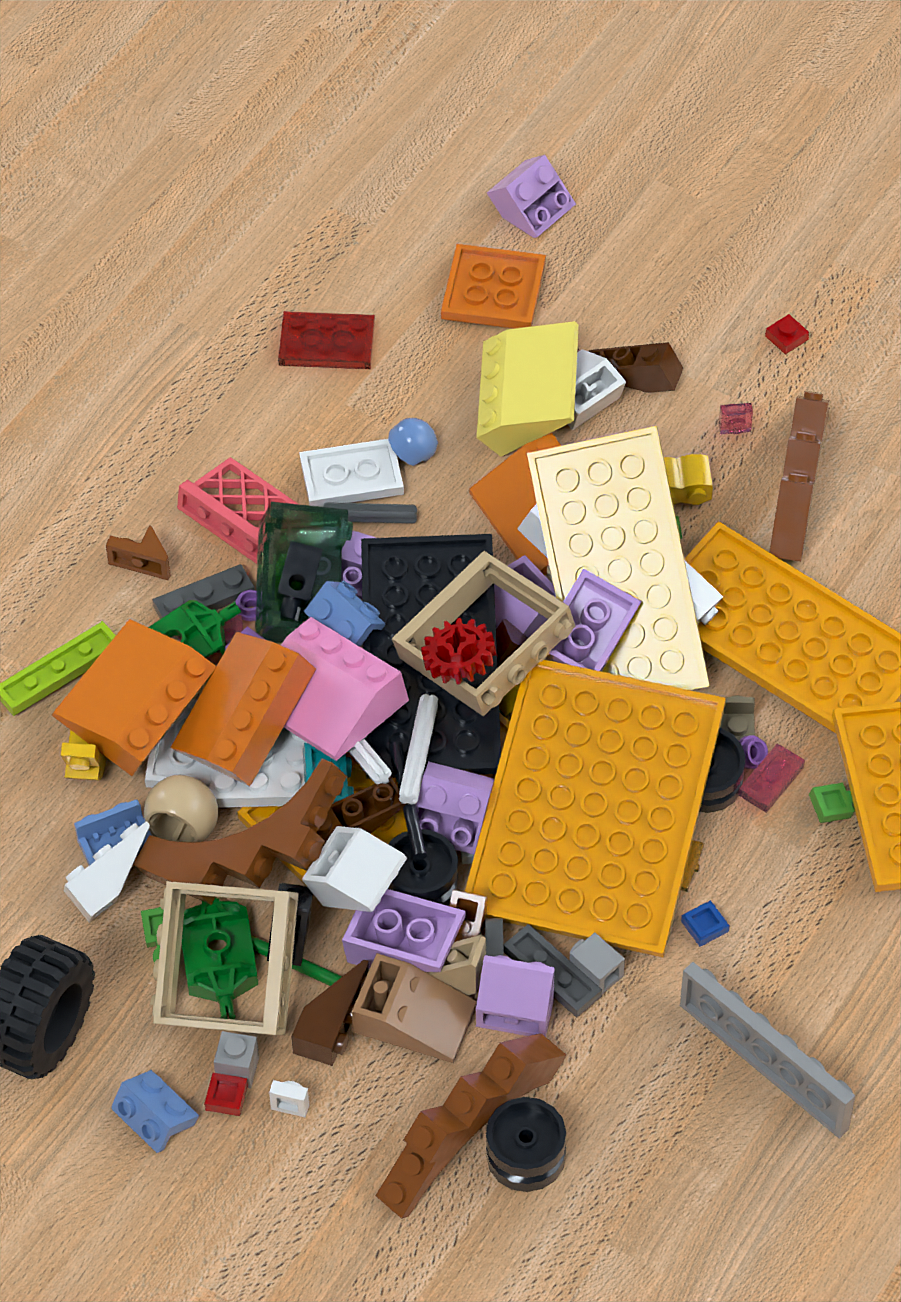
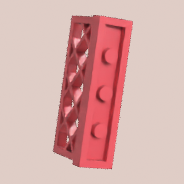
M231 457L194 483L186 480L179 485L177 508L270 574L275 571L282 554L287 555L290 541L303 544L319 532L324 525L323 520ZM231 470L240 476V479H222V475ZM218 488L219 495H209L203 489ZM222 488H241V495H223ZM245 489H258L263 492V495H245ZM223 504H241L242 511H232ZM246 504L264 505V511H246ZM268 505H282L287 509V512L269 511ZM247 520L265 521V527H255ZM269 521H287L288 528L270 527ZM292 521H305L309 526L307 528H292ZM271 537H288L289 541L281 545Z

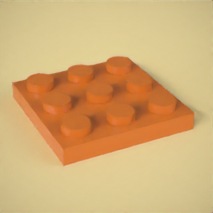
M456 244L441 308V319L514 329L531 327L545 269L546 255Z

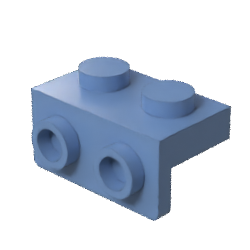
M326 581L304 610L309 617L314 618L359 647L373 629L382 630L386 625L378 617L379 611L371 604L361 601L356 596L357 590L345 581Z
M138 800L120 803L102 813L88 815L74 824L77 842L88 865L95 862L93 856L107 844L113 848L122 841L120 835L131 825L136 823L140 827L145 823ZM148 830V832H147V834H146V837H145V839H144V841H143V843H142V845H141V848H140L138 854L140 853V851H141L143 845L145 844V842H146L148 836L151 835V832H150L149 830Z
M152 1070L123 1081L112 1104V1110L156 1153L165 1149L170 1136L195 1126L199 1117Z

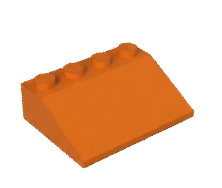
M553 433L523 445L469 488L470 495L516 560L525 555L543 575H547L548 558L517 528L530 510L537 504L527 453L561 446Z
M129 619L55 709L52 716L88 744L96 745L101 754L130 776H133L207 683L216 666L192 647Z
M236 632L170 748L250 786L316 668L299 653L272 641Z

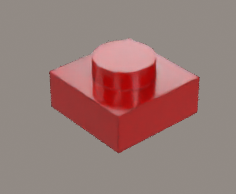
M788 314L767 327L765 337L786 355L808 341L809 331Z
M212 1072L204 1102L205 1111L240 1116L248 1088V1079Z

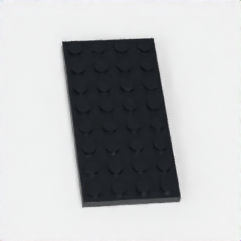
M492 534L361 539L362 601L374 606L380 613L378 617L386 624L382 630H372L363 642V649L402 673L409 698L406 704L365 738L392 772V778L396 777L389 745L393 742L402 743L405 759L407 760L419 700L423 694L435 695L438 698V708L424 772L428 761L478 775L496 774L501 757L499 704L482 716L401 660L392 641V638L483 551L493 556ZM493 583L458 618L462 619L463 624H467L469 620L475 619L476 627L485 624L487 632H492L497 652ZM497 655L492 656L493 666L484 665L485 675L475 673L473 674L474 681L470 682L467 677L462 678V680L477 689L498 668ZM366 773V779H371Z

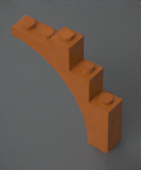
M804 391V396L798 395L796 397L769 553L781 559L801 562L818 463L830 407H828L829 400L823 399L822 393Z
M321 759L307 782L298 792L265 820L242 832L217 840L196 843L169 841L149 835L133 866L148 878L166 885V881L223 886L227 875H230L258 888L261 887L265 878L271 873L276 858L307 871L321 854L325 841L317 834V831L324 824L327 813L336 796L341 793L347 776L334 763ZM187 894L210 905L215 899L214 896Z
M541 1033L500 1042L481 1072L460 1076L442 1106L420 1111L403 1139L407 1143L375 1196L401 1219L409 1217L439 1173L457 1152L488 1123L496 1108L511 1099L520 1098L538 1087L549 1084L567 1054Z

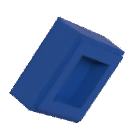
M711 900L681 915L682 924L699 947L729 932L730 925Z

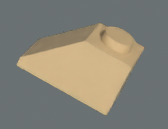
M478 935L454 942L441 972L426 973L465 995L475 994L480 986L483 960L486 955V938Z

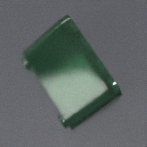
M271 502L260 522L257 550L255 632L264 639L274 643H283L291 632L310 618L304 612L307 606L303 605L301 606L297 622L281 618L280 608L282 600L277 599V592L290 541L323 549L310 602L326 581L341 582L342 548L346 541L351 540L353 523L348 521V509ZM294 581L291 582L290 587L298 591L302 589V584Z

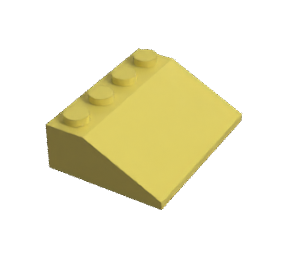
M575 321L507 329L483 341L476 438L500 457L574 421L579 324Z

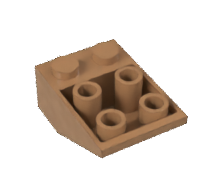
M376 953L352 1010L353 1033L454 1063L477 1001L408 962Z

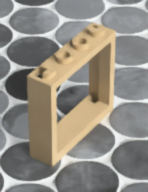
M483 551L392 638V641L401 660L484 716L491 708L496 707L515 685L521 683L526 674L539 662H542L561 640L570 635L576 626L568 605ZM493 583L548 619L477 689L462 680L460 685H457L453 678L445 684L441 676L434 679L431 676L430 670L426 671L421 652V647L426 646L425 636L433 637L432 628L443 629L444 621H448L450 624L453 623Z
M166 881L164 897L160 899V907L164 910L163 923L158 926L157 943L160 945V954L153 968L154 980H157L156 995L152 996L150 1005H153V1023L286 1035L298 893ZM186 894L274 902L263 1022L175 1014Z

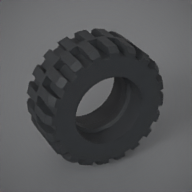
M36 935L25 938L19 946H15L9 958L5 959L0 966V1067L31 1080L47 1076L49 1072H52L57 1067V1063L62 1061L67 1055V1050L69 1047H72L76 1040V1035L84 1023L83 1019L91 1003L89 1000L93 994V980L95 979L93 963L86 953L46 936Z

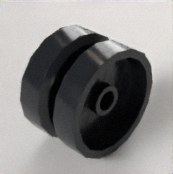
M723 728L719 729L699 812L711 813L723 810L734 803L742 791L746 761L744 750L737 738Z
M421 829L427 857L424 860L416 861L413 858L408 831L402 832L393 838L388 845L402 852L407 859L388 889L449 906L453 889H458V857L454 845L445 836L435 831Z
M530 1097L511 1099L496 1108L488 1120L486 1130V1158L489 1170L499 1183L511 1190L523 1192L540 1190L553 1183L562 1172L566 1157V1128L562 1116L552 1105L541 1099Z

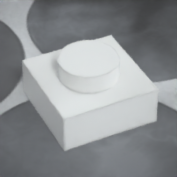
M273 1080L269 1091L271 1110L306 1117L309 1108L308 1088L294 1081L280 1082Z

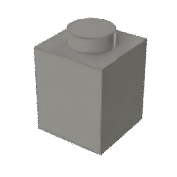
M593 933L586 940H579L572 947L570 961L602 989V994L624 976L625 958L596 933Z
M222 1031L214 1059L215 1073L247 1078L248 1088L251 1089L259 1060L257 1037Z

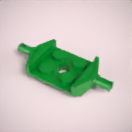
M189 600L148 628L168 637H182V643L192 647L207 658L218 650L222 655L224 654L226 642L223 626L225 622H228L242 612L235 601L217 612L215 609L211 610L196 600Z
M215 897L211 905L202 901V904L184 911L181 943L188 991L190 996L218 1002L220 1018L227 1019L226 1012H228L229 1019H235L233 1000L258 985L247 907L238 902L219 901V898ZM213 940H223L227 943L221 950H212L208 947L209 943Z

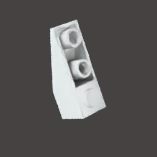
M147 821L140 827L136 823L131 825L120 835L122 841L112 848L107 844L93 856L95 862L86 869L80 865L66 876L68 883L65 884L63 891L89 923L117 901L150 825Z

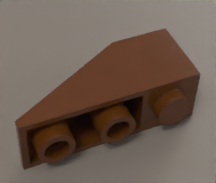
M669 342L588 351L607 358L626 381L624 387L646 393L675 391L684 369Z
M392 777L388 778L389 782L386 784H373L333 803L327 813L324 824L319 827L317 834L326 843L337 826L361 828L370 834L406 805L400 802V790Z
M362 960L303 1008L291 1036L293 1054L333 1066L338 1054H344L349 1039L347 1031L350 1024L353 1025L352 1010L369 972L368 960Z

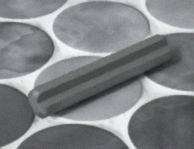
M326 502L323 506V519L330 522L416 523L417 507L414 504Z

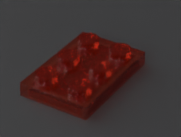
M284 311L278 355L279 366L371 370L375 315Z

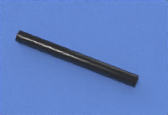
M393 742L389 745L397 786L400 790L406 759L402 743ZM407 803L402 809L413 858L416 861H421L427 857L418 812L416 804L411 805Z

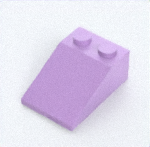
M583 569L563 602L570 607L576 627L567 638L561 640L549 652L544 660L602 672L641 601Z
M387 889L373 912L355 911L342 939L347 962L357 965L362 960H368L370 969L375 955L378 953L408 962L424 972H441L464 921L466 911Z

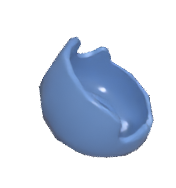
M405 418L389 431L388 441L392 450L401 460L409 465L414 466L421 461L426 462L436 452L438 441L435 431L422 419Z

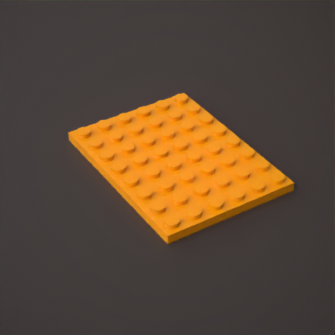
M548 660L539 662L526 674L519 686L465 892L488 897L487 918H503V922L524 927L529 924L537 930L584 940L593 933H596L610 946L664 958L726 698Z

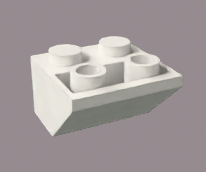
M583 349L577 352L574 421L568 424L572 430L619 399L626 384L624 378L607 358Z
M337 826L323 846L319 858L311 864L302 881L323 906L373 912L393 879L398 875L407 857L402 852L361 828Z

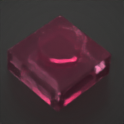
M752 404L720 405L718 423L720 435L751 432Z

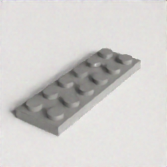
M694 962L683 970L680 1006L840 1139L849 1130L855 1100V1095L851 1088L844 1081L836 1080L827 1073L824 1066L816 1058H809L798 1049L797 1044L792 1038L787 1035H781L776 1031L764 1015L758 1012L755 1013L747 1007L736 992L728 991L719 984L712 972L707 969H701Z

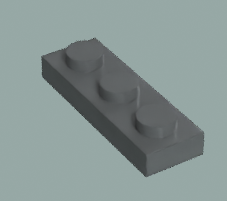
M239 564L153 598L152 601L153 607L161 619L189 600H196L211 610H218L236 601L242 592L255 590L243 566Z
M529 924L503 944V952L512 960L527 963L541 962L555 968L554 998L576 1018L602 997V989Z

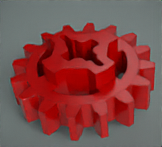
M457 618L454 625L444 621L443 629L440 630L434 627L432 628L433 637L425 636L424 638L426 646L421 647L425 669L426 671L430 670L431 676L434 679L441 676L445 684L451 678L455 679L457 685H460L462 678L467 677L472 682L474 681L473 674L485 675L484 665L493 666L492 656L497 655L492 632H487L485 624L476 627L475 619H471L467 624H463L462 619Z

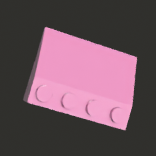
M312 617L291 632L281 644V646L299 653L316 668L284 728L335 761L409 701L400 671Z

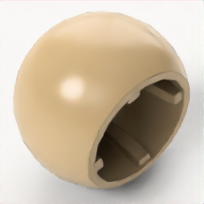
M185 775L169 776L158 782L148 793L144 804V820L150 825L148 830L153 836L169 841L203 842L214 830L218 819V804L213 792L200 780Z

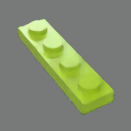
M101 621L1 682L0 701L15 716L85 673L116 635Z

